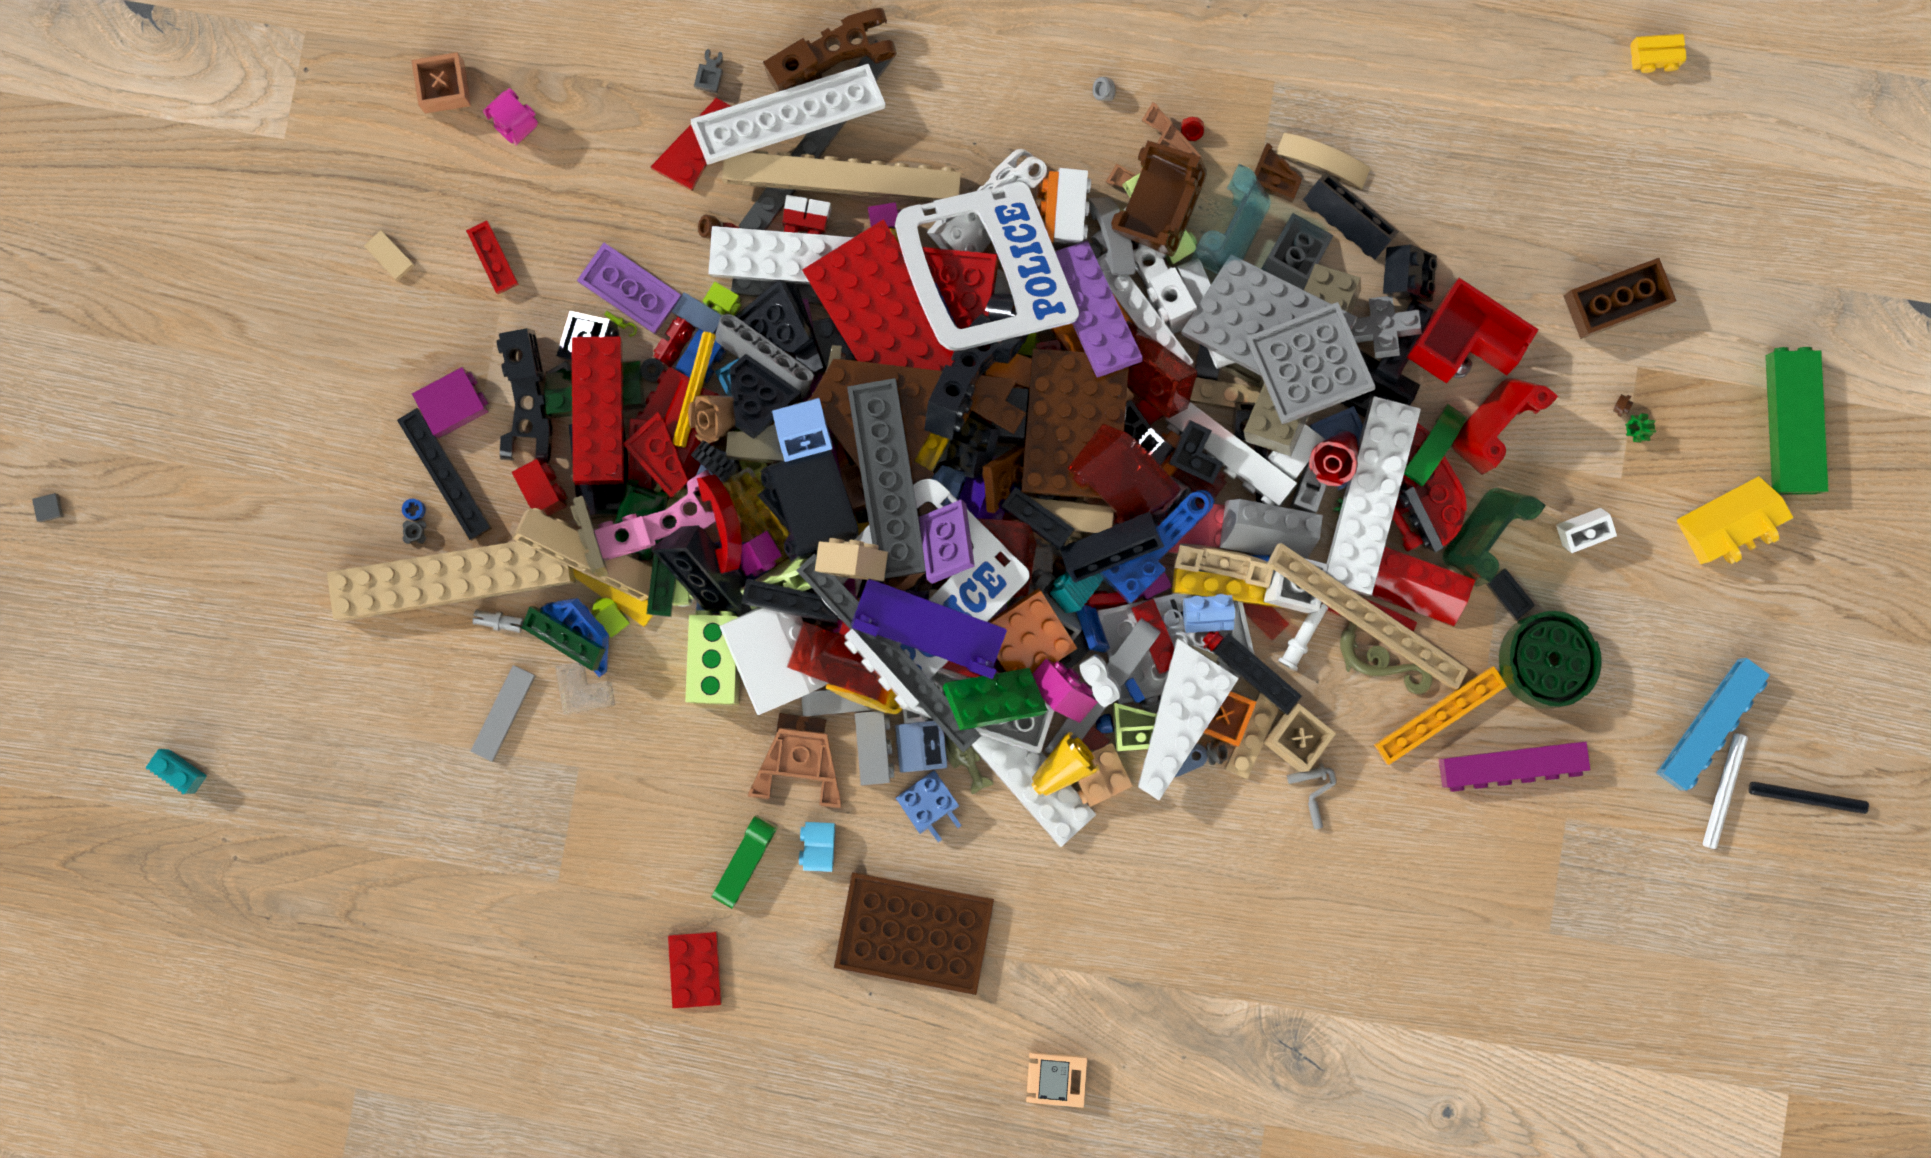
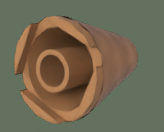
M701 395L695 397V401L690 403L688 410L689 424L691 428L695 427L698 433L695 436L701 442L704 440L709 444L714 443L726 436L728 432L738 429L735 427L732 396Z

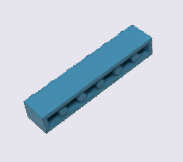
M1748 658L1737 659L1656 774L1678 790L1687 791L1692 789L1699 780L1697 777L1699 773L1707 769L1712 763V755L1725 745L1727 734L1734 731L1739 725V718L1742 713H1746L1752 707L1755 695L1765 689L1768 684L1766 680L1770 674Z

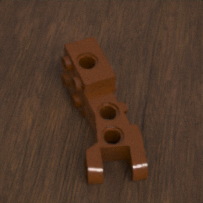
M873 8L849 15L841 20L843 25L833 31L827 28L821 32L822 37L813 43L802 38L763 61L768 79L776 92L821 79L823 72L842 61L867 56L877 64L894 58L897 52L893 41L885 40L869 45L866 36L869 28L879 26L884 22L885 24L887 23L884 9ZM855 38L862 39V42L859 44L851 43ZM832 45L840 46L836 51L829 50V47Z

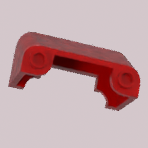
M1514 378L1505 379L1464 423L1451 445L1452 449L1481 475L1496 468L1506 455V447L1497 436L1517 414L1520 415L1525 411H1532L1534 414H1537L1540 410L1548 408L1558 398V395L1543 385Z

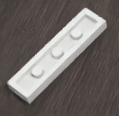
M851 629L845 635L847 641L844 644L853 654L858 652L864 660L861 663L870 673L875 671L881 677L878 682L885 690L889 691L891 689L897 695L895 700L904 710L907 707L910 711L919 704L918 700L861 637Z

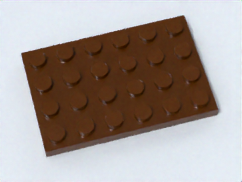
M1033 349L1022 480L1023 493L1119 500L1129 366L1097 378L1085 352Z
M852 872L834 968L976 995L994 899Z

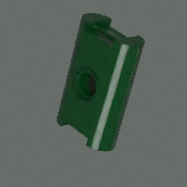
M628 479L615 524L623 522L622 517L636 514L637 517H644L666 510L669 495L663 489L660 492H656L639 486V480ZM620 531L616 535L618 542H625L629 538L627 531ZM653 546L633 553L639 554L640 560H651L653 556L651 549Z

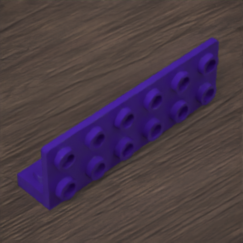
M868 579L851 622L853 629L875 637L879 635L965 666L969 671L991 679L995 675L996 669L993 666L1007 632L1003 627L872 579Z

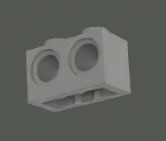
M1309 462L1304 467L1290 507L1300 511L1316 513L1327 485L1316 479L1313 470H1310Z

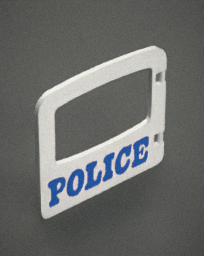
M1015 182L998 188H988L936 200L932 203L909 206L902 209L897 215L895 228L910 278L925 315L939 343L945 348L953 351L966 350L1071 324L1077 320L1079 315L1077 305L1027 184ZM1004 193L1005 198L994 200L992 195ZM935 208L936 214L924 215V210ZM975 213L986 228L1000 259L1014 299L1017 315L965 329H958L948 315L925 259L917 227L929 222Z
M925 479L914 484L917 509L926 502L933 503L938 509L942 508L941 503L946 498L951 503L958 501L936 480ZM967 510L971 542L974 546L975 567L952 575L929 601L988 622L1029 580V571ZM869 525L855 540L872 544ZM1000 551L1010 560L1005 567L995 558ZM835 576L843 585L848 579ZM896 642L929 679L948 662V660Z

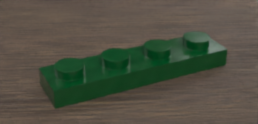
M663 519L662 522L663 526L667 529L674 528L677 523L676 520ZM664 538L657 539L655 543H659ZM655 554L653 557L646 614L672 617L676 578Z
M529 606L521 627L522 629L591 671L598 670L606 648L536 606Z

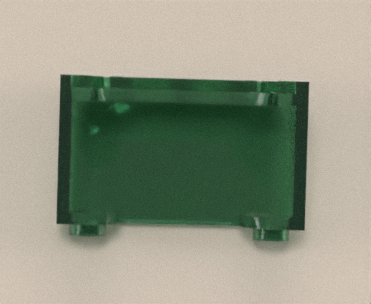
M1503 488L1489 490L1464 522L1458 534L1445 548L1442 557L1444 563L1454 572L1476 580L1474 583L1475 587L1490 583L1499 570V562L1488 551L1512 520L1522 519L1526 521L1535 519L1546 505L1530 495Z

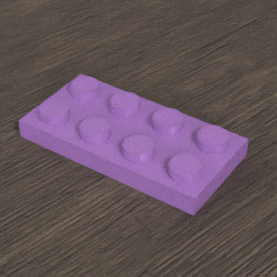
M606 243L602 244L577 279L578 283L654 335L681 298V294Z

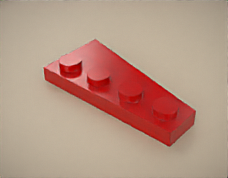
M715 98L699 116L731 107V105ZM691 124L650 168L693 191L707 163Z

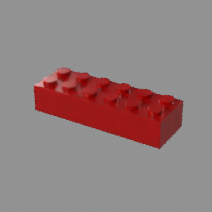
M620 336L572 337L573 482L575 485L624 484L623 342Z

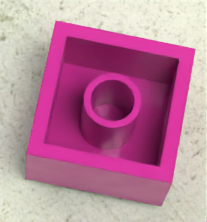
M1045 659L1032 674L1042 698L1054 711L1079 723L1098 703L1092 695V688L1086 683L1080 682L1079 678L1081 676L1074 669H1067L1059 661L1054 663Z

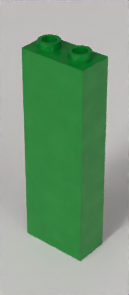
M1789 347L1774 348L1773 352L1765 355L1772 488L1779 495H1812L1829 492L1822 351L1813 350L1812 347L1797 348V351H1789Z

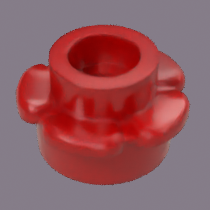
M1210 631L1202 640L1205 643L1204 649L1207 648L1212 652L1224 638L1219 634L1220 631L1215 633Z

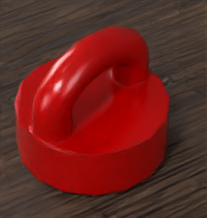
M1198 117L1183 119L1181 134L1188 141L1199 140L1204 135V122Z

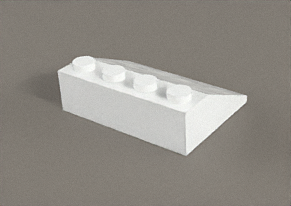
M756 608L719 626L757 715L829 684L800 616Z

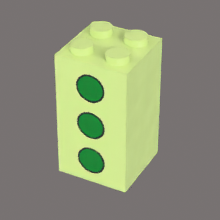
M696 610L695 615H689L685 702L739 705L740 673L719 627L737 618L736 613L720 611L719 615H713L710 611Z

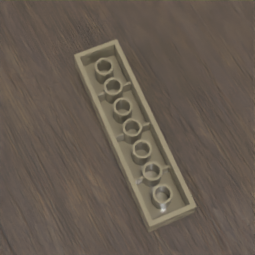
M1315 264L1304 291L1330 304L1338 302L1342 310L1351 314L1361 292V277ZM1264 384L1244 429L1246 442L1291 457L1308 415L1282 425Z

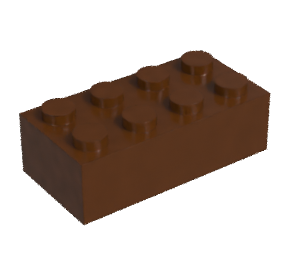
M1660 258L1572 289L1563 296L1580 339L1667 308L1677 301Z

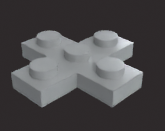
M1392 295L1369 298L1371 316L1357 318L1356 323L1351 329L1356 343L1374 341L1375 358L1399 356L1398 337L1422 334L1419 310L1395 313Z

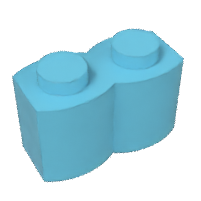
M806 822L805 827H801L800 841H804V851L799 852V865H803V871L833 872L835 823Z

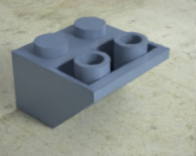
M935 721L895 725L900 773L947 768L944 731Z

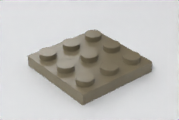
M583 496L573 498L575 505L570 507L578 527H582V529L578 530V534L585 550H589L588 553H585L588 566L592 573L596 572L599 577L609 575L594 532L595 528L588 505Z

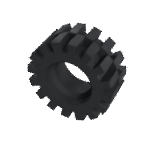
M704 440L691 454L695 460L724 483L737 469L728 458Z

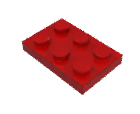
M717 931L668 935L672 1009L721 1005Z

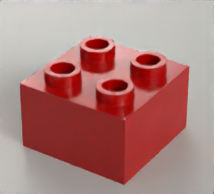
M535 459L511 472L531 509H540L549 517L567 507L565 500L568 497L562 486L559 487L555 483L554 479L557 476L553 468L548 466L546 462L543 463Z

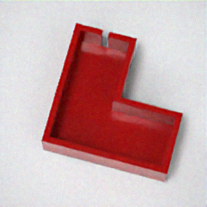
M1459 277L1447 291L1406 358L1446 384L1458 372L1469 352L1507 376L1519 364L1539 329Z

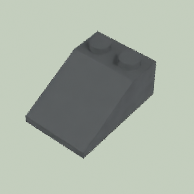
M1292 213L1261 269L1304 290L1314 265L1319 264L1334 235Z

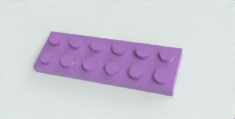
M1088 240L1056 251V256L1079 311L1077 320L1072 324L1096 377L1098 378L1142 362V355Z

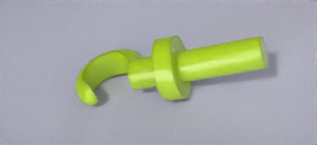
M609 311L605 312L604 316L618 324V328L625 329L627 326L634 328V333L629 334V337L637 333L635 324L624 323V318L621 317L619 319Z

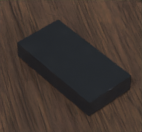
M1506 568L1502 569L1485 583L1514 620H1518L1535 606Z

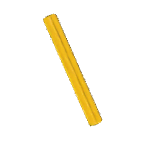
M711 332L702 333L673 439V444L677 447L685 448L691 430L688 418L689 405L701 393L716 338L715 334Z

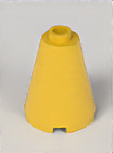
M1072 732L1064 735L1032 776L1033 783L1031 785L1039 795L1043 793L1045 796H1048L1100 770L1099 764L1094 766L1092 762L1095 758L1092 752L1079 737L1073 739L1071 737L1073 735Z

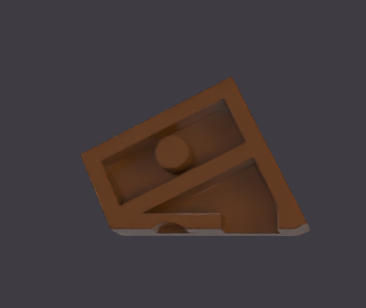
M1266 143L1249 185L1292 203L1302 178L1290 169L1289 164L1283 157L1280 159L1275 154L1271 144Z

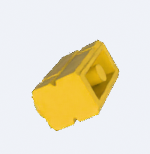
M1684 34L1636 37L1630 45L1632 69L1641 70V73H1650L1655 71L1656 68H1664V71L1667 72L1678 70L1686 61Z

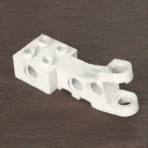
M1017 149L990 174V179L984 186H980L977 191L998 188L1015 182H1023L1028 185L1029 189L1034 188L1046 176L1047 167L1042 160L1033 157L1027 150ZM1020 156H1026L1027 158L1017 166V159ZM1034 163H1037L1039 165L1038 173L1033 176L1029 175L1028 172L1033 168ZM1004 193L992 195L994 200L1005 198ZM975 213L938 220L927 232L941 249L982 253L991 243L986 228Z
M1100 229L1091 238L1093 243L1097 244L1100 251L1105 254L1108 252V248ZM1131 240L1132 244L1138 246L1137 249L1133 250L1135 270L1139 273L1147 288L1149 295L1147 300L1154 310L1156 309L1172 334L1181 331L1193 312L1197 310V306L1176 268L1168 269L1163 259L1166 257L1165 254ZM1145 260H1151L1154 262V264L1152 266H1146L1143 264V262Z

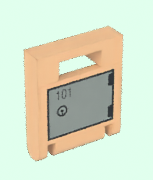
M1030 1052L1029 1058L1038 1059V1062H1029L1027 1092L1036 1093V1096H1027L1026 1102L1084 1108L1088 1057ZM1072 1069L1081 1070L1080 1092L1070 1093Z

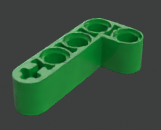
M758 815L753 817L744 833L745 836L711 898L731 909L734 908L778 826Z

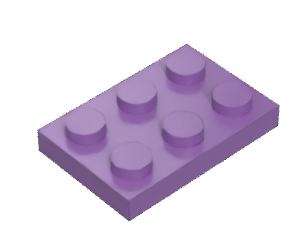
M956 501L919 517L926 577L930 583H935L975 567L967 507L964 501Z

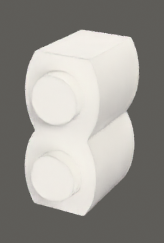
M1095 654L1080 664V672L1084 680L1092 686L1093 695L1100 705L1106 707L1120 698V687L1116 680L1109 675L1108 667L1099 655Z

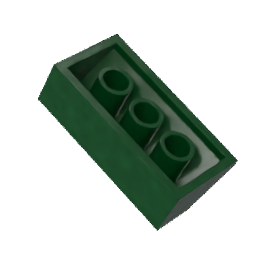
M641 361L624 362L623 410L646 408ZM572 368L568 371L562 369L552 373H547L546 371L544 388L546 413L551 418L572 416Z

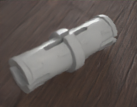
M478 609L474 612V616L483 617V619L473 618L474 625L493 627L497 631L504 629L517 633L522 632L521 626L513 625V623L521 625L524 622L523 618L505 616L502 612L495 614Z

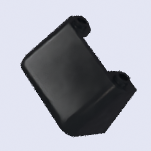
M831 450L786 462L782 461L764 467L760 471L763 486L767 487L770 491L776 489L790 531V535L786 538V542H784V550L791 562L809 558L813 554L817 556L819 542H829V538L842 539L844 542H849V540H855L858 537L857 522Z

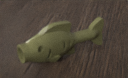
M946 734V756L954 769L959 765L967 767L973 779L971 794H975L982 788L993 785L991 779L981 776L975 764L976 761L980 760V756L975 749L970 746L963 753Z

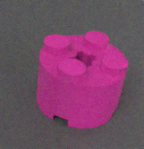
M508 88L483 109V113L488 120L492 117L495 129L511 144L514 142L515 146H517L537 127L538 121L534 118L536 114L527 104L523 106L518 101L519 97Z

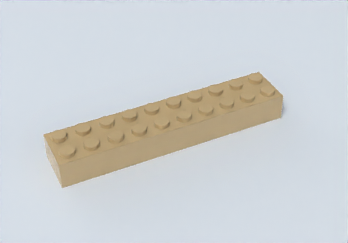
M518 541L327 572L333 620L338 621L576 583L572 567Z

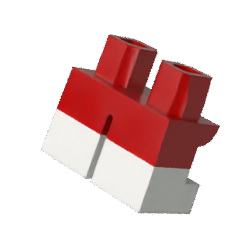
M786 195L782 220L784 232L799 233V231L807 232V234L826 235L827 223L832 210L831 203L809 199L808 203L807 198Z

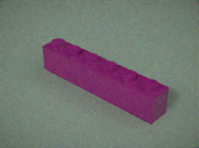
M1573 742L1438 759L1442 787H1450V792L1463 791L1466 785H1473L1474 789L1487 788L1488 783L1497 782L1498 786L1512 785V780L1521 779V783L1536 782L1535 777L1544 776L1545 780L1560 779L1559 774L1568 773L1569 777L1583 776V771L1591 770L1587 742Z

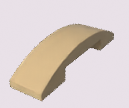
M1289 133L1283 134L1275 153L1277 156L1293 163L1299 161L1340 178V182L1362 190L1370 171L1369 166L1340 150Z
M1180 544L1174 566L1175 568L1193 572L1202 570L1243 579L1245 583L1269 588L1274 570L1267 565L1268 561L1231 550L1196 544Z

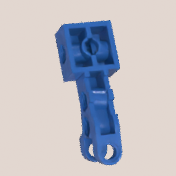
M1198 490L1191 493L1158 526L1164 544L1163 548L1099 573L1129 605L1165 572L1166 568L1159 560L1212 510L1215 503L1212 493L1208 490ZM1197 497H1201L1204 500L1205 505L1203 509L1197 507L1195 502Z

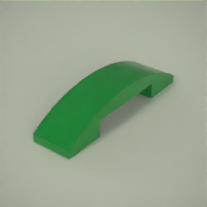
M1447 404L1421 447L1406 466L1404 475L1422 487L1454 442L1467 417Z

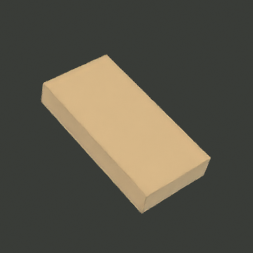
M382 230L364 245L396 281L415 266Z

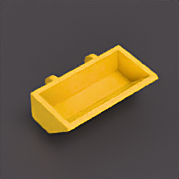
M1758 476L1678 518L1677 523L1700 564L1711 562L1720 556H1723L1728 563L1733 564L1742 560L1738 547L1746 544L1749 550L1755 549L1756 545L1753 539L1760 536L1766 544L1779 541L1776 527L1791 520L1793 516L1782 496Z

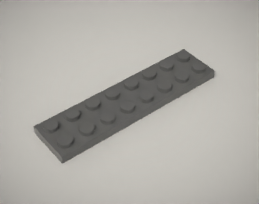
M893 378L848 386L872 544L879 545L878 550L888 552L884 579L925 573L920 522L897 380Z

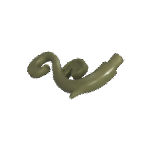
M1349 621L1346 630L1342 632L1340 649L1347 672H1350L1352 667L1362 674L1382 677L1416 670L1422 674V680L1419 684H1414L1410 679V675H1406L1404 683L1408 691L1413 694H1423L1430 689L1433 679L1430 674L1415 664L1388 666L1390 660L1389 652L1382 646H1373L1367 652L1368 661L1372 662L1374 658H1377V665H1369L1358 658L1354 647L1358 648L1355 642V632L1358 626Z

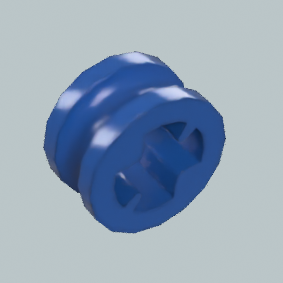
M408 499L402 505V513L407 519L418 521L425 515V505L417 499ZM411 504L419 506L415 516L412 513H408V510L412 508Z

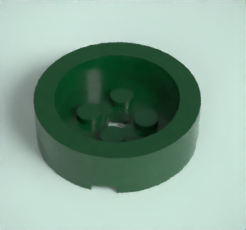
M1561 611L1541 612L1515 623L1504 636L1499 650L1501 676L1510 692L1523 703L1540 709H1554L1572 705L1584 696H1587L1599 679L1602 665L1598 641L1594 640L1588 630L1589 627L1577 617ZM1551 653H1555L1559 658L1556 666H1553L1549 661L1548 656Z

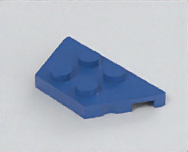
M576 598L549 602L540 608L542 611L606 648L598 670L594 671L599 678L607 672L609 634L604 626L590 613L587 606L583 605Z

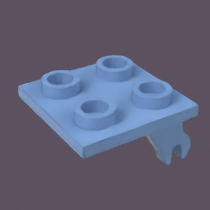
M935 770L896 797L919 834L929 829L937 842H940L942 838L932 824L944 815L948 814L957 828L962 826L952 812L959 805Z

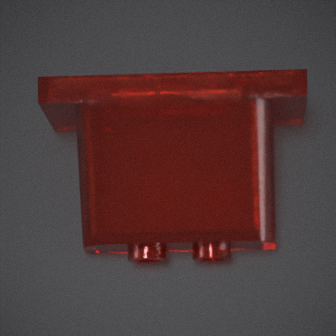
M802 622L786 667L878 700L883 687L878 682L881 677L875 671L870 673L861 663L864 660L858 652L853 654L844 644L847 641L845 636Z

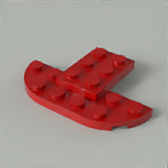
M1419 423L1416 426L1406 466L1430 433ZM1444 455L1422 487L1406 475H1403L1401 485L1407 483L1414 487L1443 546L1448 544L1458 534L1462 527L1465 511H1467L1463 486ZM1397 498L1396 506L1403 515L1408 512V509L1404 508Z

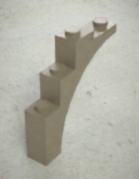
M832 345L828 367L833 358L845 360V353H841L842 346ZM775 424L767 427L755 439L744 432H728L726 458L728 460L774 464L784 461Z

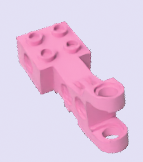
M705 470L687 481L688 494L664 511L644 517H637L636 514L622 517L623 522L613 524L612 521L599 524V529L594 530L603 560L607 561L656 545L655 540L669 536L681 526L699 525L705 530L715 524L716 520L713 510L706 513L694 493L700 490L697 478L711 475L709 470ZM688 503H693L697 507V512L695 515L688 516L684 513L683 507ZM667 516H673L677 521L676 526L672 529H667L662 524L663 519ZM627 531L629 533L628 540L618 542L616 540L617 533Z

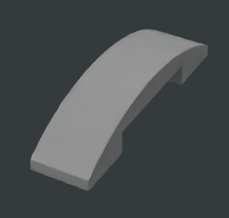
M1110 197L1088 198L1087 202H1089L1092 219H1098L1108 248L1106 259L1111 274H1134L1135 261L1131 239L1115 233L1111 226L1114 214L1119 213L1120 209Z

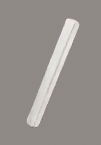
M1735 733L1732 738L1703 840V846L1710 849H1716L1719 843L1748 737L1743 734Z

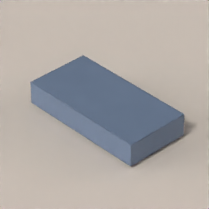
M685 292L672 310L674 315L685 319L698 330L701 329L704 332H711L713 334L716 333L720 317L722 316Z

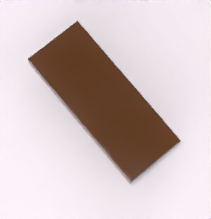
M779 713L776 732L782 727L825 733L827 720Z

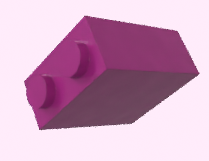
M461 367L412 393L435 437L441 438L489 412L486 407L489 402L482 391L478 392L475 386L478 384V381L472 371L468 372Z

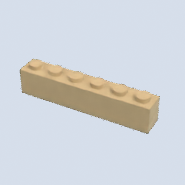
M529 508L523 514L512 539L640 601H644L649 597L652 573L651 563L646 561L640 562L634 559L631 554L623 555L605 561L609 575L599 577L596 572L592 573L588 566L585 553H588L589 550H585V547H583L578 530L568 527V524L563 520H554L546 516L544 511L537 508Z

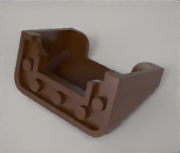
M1147 140L1145 147L1141 148L1138 155L1142 171L1127 208L1114 214L1111 226L1115 233L1173 257L1179 247L1204 185L1207 169L1200 156Z

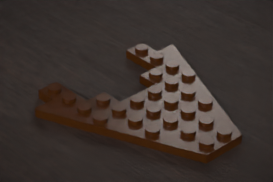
M833 358L810 400L820 398L828 427L857 466L860 468L847 387L896 378L913 485L920 480L933 479L935 473L918 464L915 460L931 434L924 430L927 406L942 371ZM981 375L975 384L969 414L964 413V424L973 411L1014 435L1026 415V412L1006 402L1017 381ZM926 502L917 509L918 516H923L938 508L933 503Z

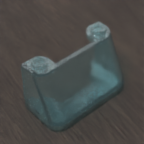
M1238 164L1227 187L1233 193L1232 205L1238 207L1225 234L1214 230L1204 233L1190 260L1200 259L1204 268L1217 274L1231 254L1242 260L1244 259L1271 204L1269 195L1255 173L1241 164Z

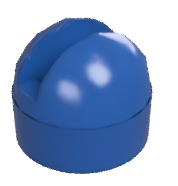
M1110 713L1102 715L1096 720V729L1103 734L1114 732Z

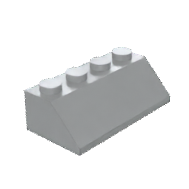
M1243 499L1226 500L1220 548L1255 555H1269L1271 557L1277 544L1282 543L1301 557L1307 559L1320 539L1323 515Z

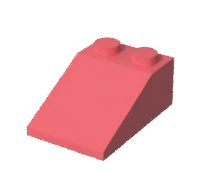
M1205 504L1196 505L1197 507L1203 509ZM1214 504L1212 510L1167 553H1178L1180 544H1196L1220 548L1225 505Z

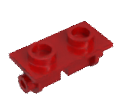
M679 317L676 320L673 319L665 332L670 337V340L667 341L662 338L653 351L655 353L653 357L662 361L668 367H672L679 358L685 344L691 339L695 328L685 319Z

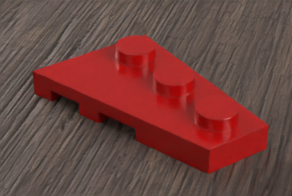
M657 412L627 439L623 445L669 497L673 498L687 485L689 478L661 413Z

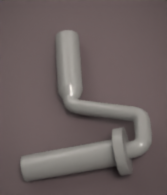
M1323 763L1319 764V768L1311 769L1309 772L1287 775L1288 783L1293 784L1319 777L1326 780V774H1329L1330 782L1309 796L1308 806L1314 829L1323 828L1318 803L1315 798L1336 784L1334 770L1324 768Z

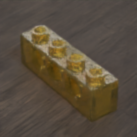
M749 466L730 477L723 485L752 537L755 538L768 531L782 555L774 560L777 564L789 557L785 553L784 542H786L790 532L757 496L764 488Z

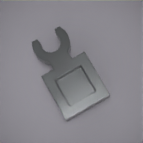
M707 49L705 51L707 63L706 65L699 64L694 88L718 94L723 70L717 68V66L723 62V54L719 52L718 57L712 60L710 59L711 51Z

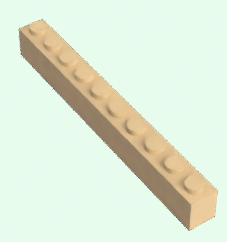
M754 150L753 153L746 152L724 159L722 181L725 184L934 202L959 195L961 172H955L956 169L951 167L933 170L932 166L919 165L918 168H911L906 163H895V166L885 165L883 161H871V164L854 158L848 159V162L838 161L837 157L826 156L824 159H815V156L810 154L792 157L791 153L778 152L777 155H770L765 150Z

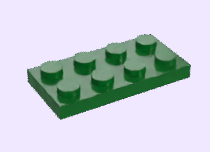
M1030 668L997 673L993 679L979 676L946 682L943 686L960 731L1044 715L1047 711Z

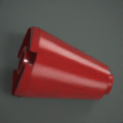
M1342 431L1314 447L1309 457V467L1311 471L1313 470L1319 482L1328 486H1340L1354 477L1358 467V440L1353 433Z

